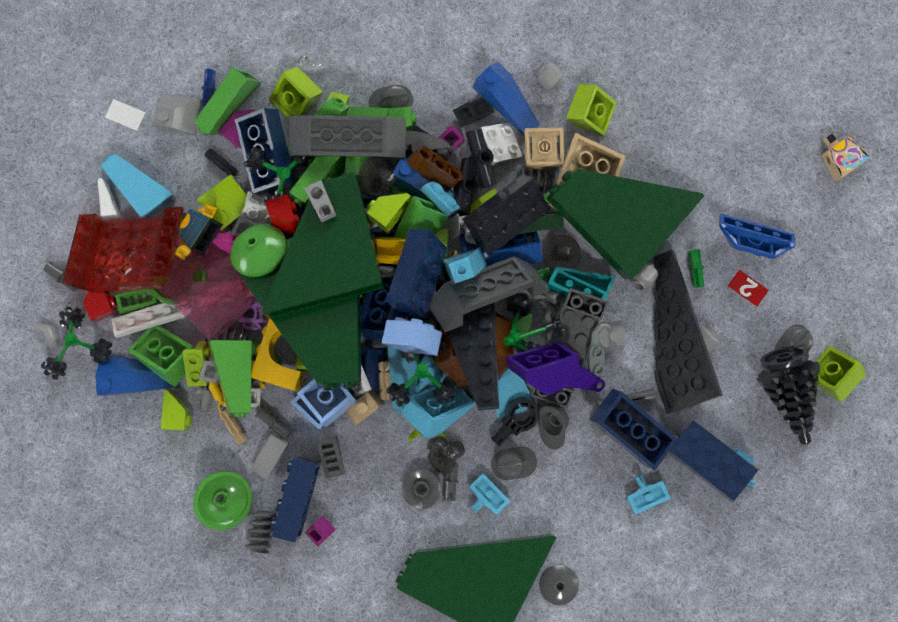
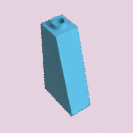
M117 154L106 157L104 163L100 165L140 217L146 221L176 199L174 194Z
M480 247L443 260L448 276L455 284L475 277L486 267Z
M388 346L391 384H406L414 376L418 365L415 360L412 363L406 362V358H402L400 355L401 350ZM419 378L409 386L410 396L416 394L414 389L418 385ZM397 400L392 401L393 410L397 409V413H403L405 403L399 407L396 405Z

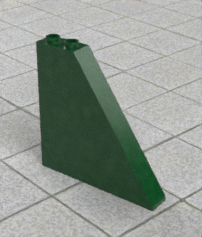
M576 169L568 170L561 177L562 181L559 185L555 184L549 190L550 195L546 200L625 280L633 279L702 200L704 195L699 192Z
M347 172L339 177L324 178L322 180L336 213L335 217L321 222L309 199L262 309V313L267 319L384 289L361 189L355 172Z
M274 269L270 273L259 277H248L239 273L257 301L264 307L279 269ZM360 295L271 318L316 383L323 390H336V387L356 389V386H361Z
M553 534L415 550L414 554L409 553L404 563L407 565L405 571H400L395 580L398 583L396 589L457 622H514L557 537Z

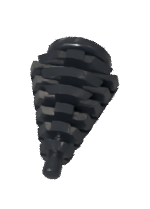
M804 347L780 348L762 356L760 362L764 370L758 375L759 378L756 379L763 387L765 393L770 396L772 403L777 406V410L783 416L785 422L791 425L790 429L792 432L799 435L800 443L804 445L809 444L812 441L809 432L813 430L812 421L815 416L813 407H816L814 396L817 397L820 363L808 360V349ZM766 370H771V374H768Z

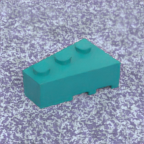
M556 267L547 285L551 291L559 292V297L563 299L566 298L570 288L605 300L616 275L607 276L595 272L587 273L575 269Z

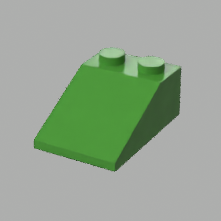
M158 325L148 328L127 351L161 379L176 387L186 376L183 350L195 348Z

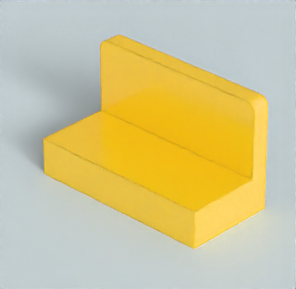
M377 238L378 263L398 265L406 239Z

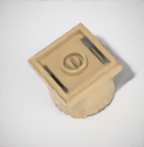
M563 127L525 128V148L523 154L526 168H533L535 171L539 169L540 172L544 173L545 171H551L555 167H562L565 161Z

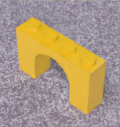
M269 319L268 324L264 326L262 331V342L256 349V361L251 365V378L299 392L305 373L283 367L277 362L274 355V346L282 334L273 321Z

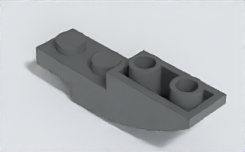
M406 131V152H414L420 146H426L438 155H447L448 151H454L452 145L433 135Z

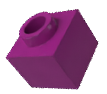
M453 125L438 137L447 143L450 139L455 141L452 145L454 151H448L450 155L465 143V138Z
M321 516L305 534L319 547L336 529L328 520Z

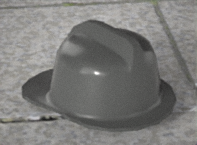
M392 85L377 89L369 98V107L374 108L412 107L413 104L411 91L402 85Z
M800 324L790 326L778 340L774 350L798 346L808 349L809 352L813 346L811 331Z
M544 406L539 411L540 437L543 443L550 449L561 448L565 441V430L569 425V416L561 406Z
M526 447L500 450L491 460L492 472L502 480L525 478L530 476L537 467L536 455L531 449Z

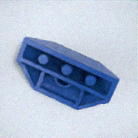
M721 213L719 215V227L730 247L738 251L775 259L796 245L795 234Z

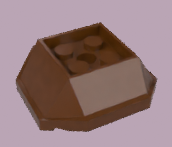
M495 312L499 381L508 370L506 357L514 355L515 352L514 346H505L503 343V339L509 335L513 323ZM440 325L438 326L439 331L442 332L441 337L445 341L447 348L443 353L436 356V366L456 383L458 387L469 386L449 336Z

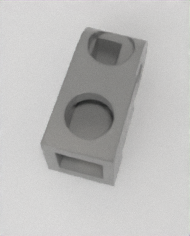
M321 180L305 187L307 195L321 222L336 216Z

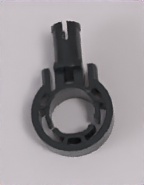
M524 397L515 398L509 402L505 409V416L500 420L503 423L502 427L491 437L492 441L500 447L511 434L518 436L521 432L533 428L539 418L537 406L531 400ZM518 404L521 407H527L532 418L528 416L525 421H516L514 415L515 411L520 408Z

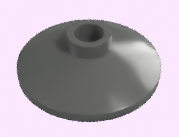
M424 469L409 473L402 484V494L405 501L417 509L431 507L437 502L441 493V485L436 475ZM419 485L425 486L424 492L418 491Z
M554 565L549 567L541 576V593L552 604H567L578 593V578L566 566ZM558 583H563L564 586L562 589L559 590L556 588V585Z

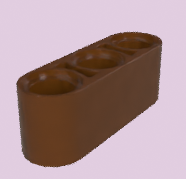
M420 146L407 158V162L413 170L430 181L440 184L444 190H450L463 178L459 168L426 146Z

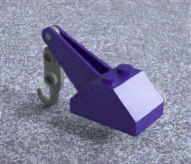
M600 323L593 329L591 343L587 350L588 370L579 365L578 354L558 341L506 357L507 368L545 395H552L557 391L563 390L565 386L600 392L605 387V381L601 379L605 369L604 346L599 339V333L604 328L608 330V333H612L611 326L607 323Z

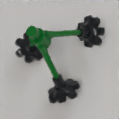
M253 147L251 148V153L248 152L246 154V158L249 160L244 162V166L250 167L249 172L253 173L256 170H261L262 167H267L275 171L277 177L280 178L278 190L271 189L268 192L269 195L264 198V202L284 196L282 188L285 179L290 175V170L294 166L298 167L299 165L302 168H307L308 163L311 164L314 158L311 156H289L294 161L288 167L278 168L267 163V158L264 157V150Z
M515 295L514 300L512 298L508 299V311L513 312L515 317L509 335L503 339L505 346H515L521 349V352L541 345H534V342L528 341L527 346H522L520 343L523 341V338L544 331H554L559 337L565 335L559 313L555 314V312L550 314L551 323L544 325V327L524 334L519 331L516 332L519 317L521 315L526 316L531 311L532 305L528 304L529 298L524 297L521 300L520 295Z
M69 306L65 308L66 313L64 311L59 312V317L61 318L59 324L66 326L69 330L64 339L65 345L59 356L55 359L49 356L41 364V368L45 369L43 373L46 376L52 374L51 377L54 380H57L59 375H66L67 364L62 362V358L69 347L81 345L89 348L90 356L94 357V362L97 364L100 361L103 363L107 362V356H110L112 350L109 348L113 344L109 341L106 342V339L101 338L98 343L91 345L80 341L73 334V327L81 328V322L85 320L84 314L79 315L81 309L78 307L73 311L72 307Z
M403 351L400 353L402 358H406V362L412 363L415 360L418 366L414 376L406 384L398 385L392 383L387 388L386 392L390 394L389 398L391 401L397 400L396 405L399 407L403 403L409 404V386L416 379H423L425 377L436 385L437 389L433 390L432 393L434 397H437L436 400L439 404H442L443 401L446 403L452 401L450 396H456L457 391L454 389L457 388V384L454 382L450 383L449 379H444L442 383L438 382L428 372L427 365L421 363L420 356L425 354L406 353Z

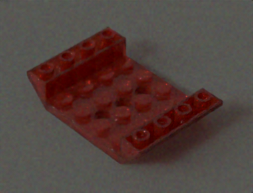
M164 208L163 217L104 221L96 213L79 215L62 283L89 292L162 288L170 278L184 208ZM129 268H132L131 271H129V272L125 275V272H126Z

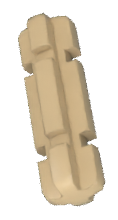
M387 361L378 363L381 400L390 399V394L386 392L387 388L391 385L390 372H388L390 364Z
M227 409L222 411L223 414L220 413L219 416L222 421H225L224 424L230 434L235 437L236 443L241 445L246 442L247 437L244 433H241L242 430L236 420L231 417L232 414H228Z

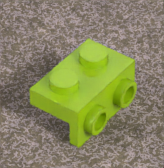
M199 341L195 349L183 350L186 381L189 387L207 386L208 384L207 381L199 380L204 361H209L211 355L210 349L207 348V341Z

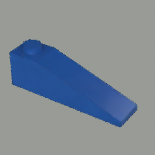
M498 62L490 65L476 79L472 88L524 136L525 128H538L540 126L512 75Z
M406 152L405 158L399 160L388 184L412 196L432 202L421 191L425 184L432 181L409 166L407 158L410 154ZM443 189V191H444L445 193H447V192H449V191H452V193H454V191H453L452 189H450V190H444V189Z
M123 356L107 357L108 361L105 363L100 361L95 375L97 396L180 388V382L174 387L161 379L139 360Z

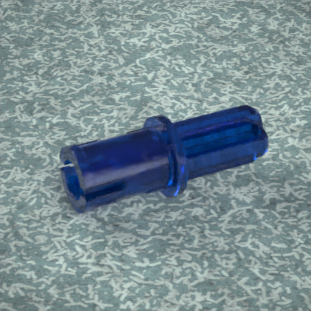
M205 69L204 84L201 87L203 90L201 106L203 107L206 106L214 91L217 90L215 88L216 71L213 69Z

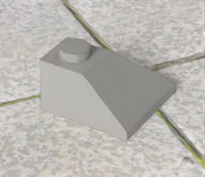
M164 94L156 106L153 125L159 131L196 136L197 125L194 122L199 116L202 99Z

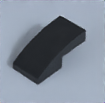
M483 97L471 103L467 102L452 110L461 127L470 125L495 113L492 105Z

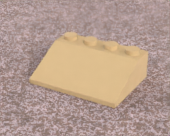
M575 133L556 184H560L562 181L561 177L568 170L576 169L619 177L626 156Z

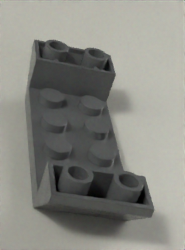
M324 115L289 116V156L405 158L406 119Z
M513 256L483 268L475 277L456 284L452 280L445 282L431 298L430 311L443 330L447 332L463 325V314L524 290H527L532 297L550 291V288L530 263Z
M570 288L559 313L565 335L559 337L556 332L552 331L548 344L558 341L579 355V365L582 366L591 343L592 331L598 325L599 320H602L608 301ZM565 386L563 390L557 391L552 395H545L533 387L531 396L568 408L574 388Z

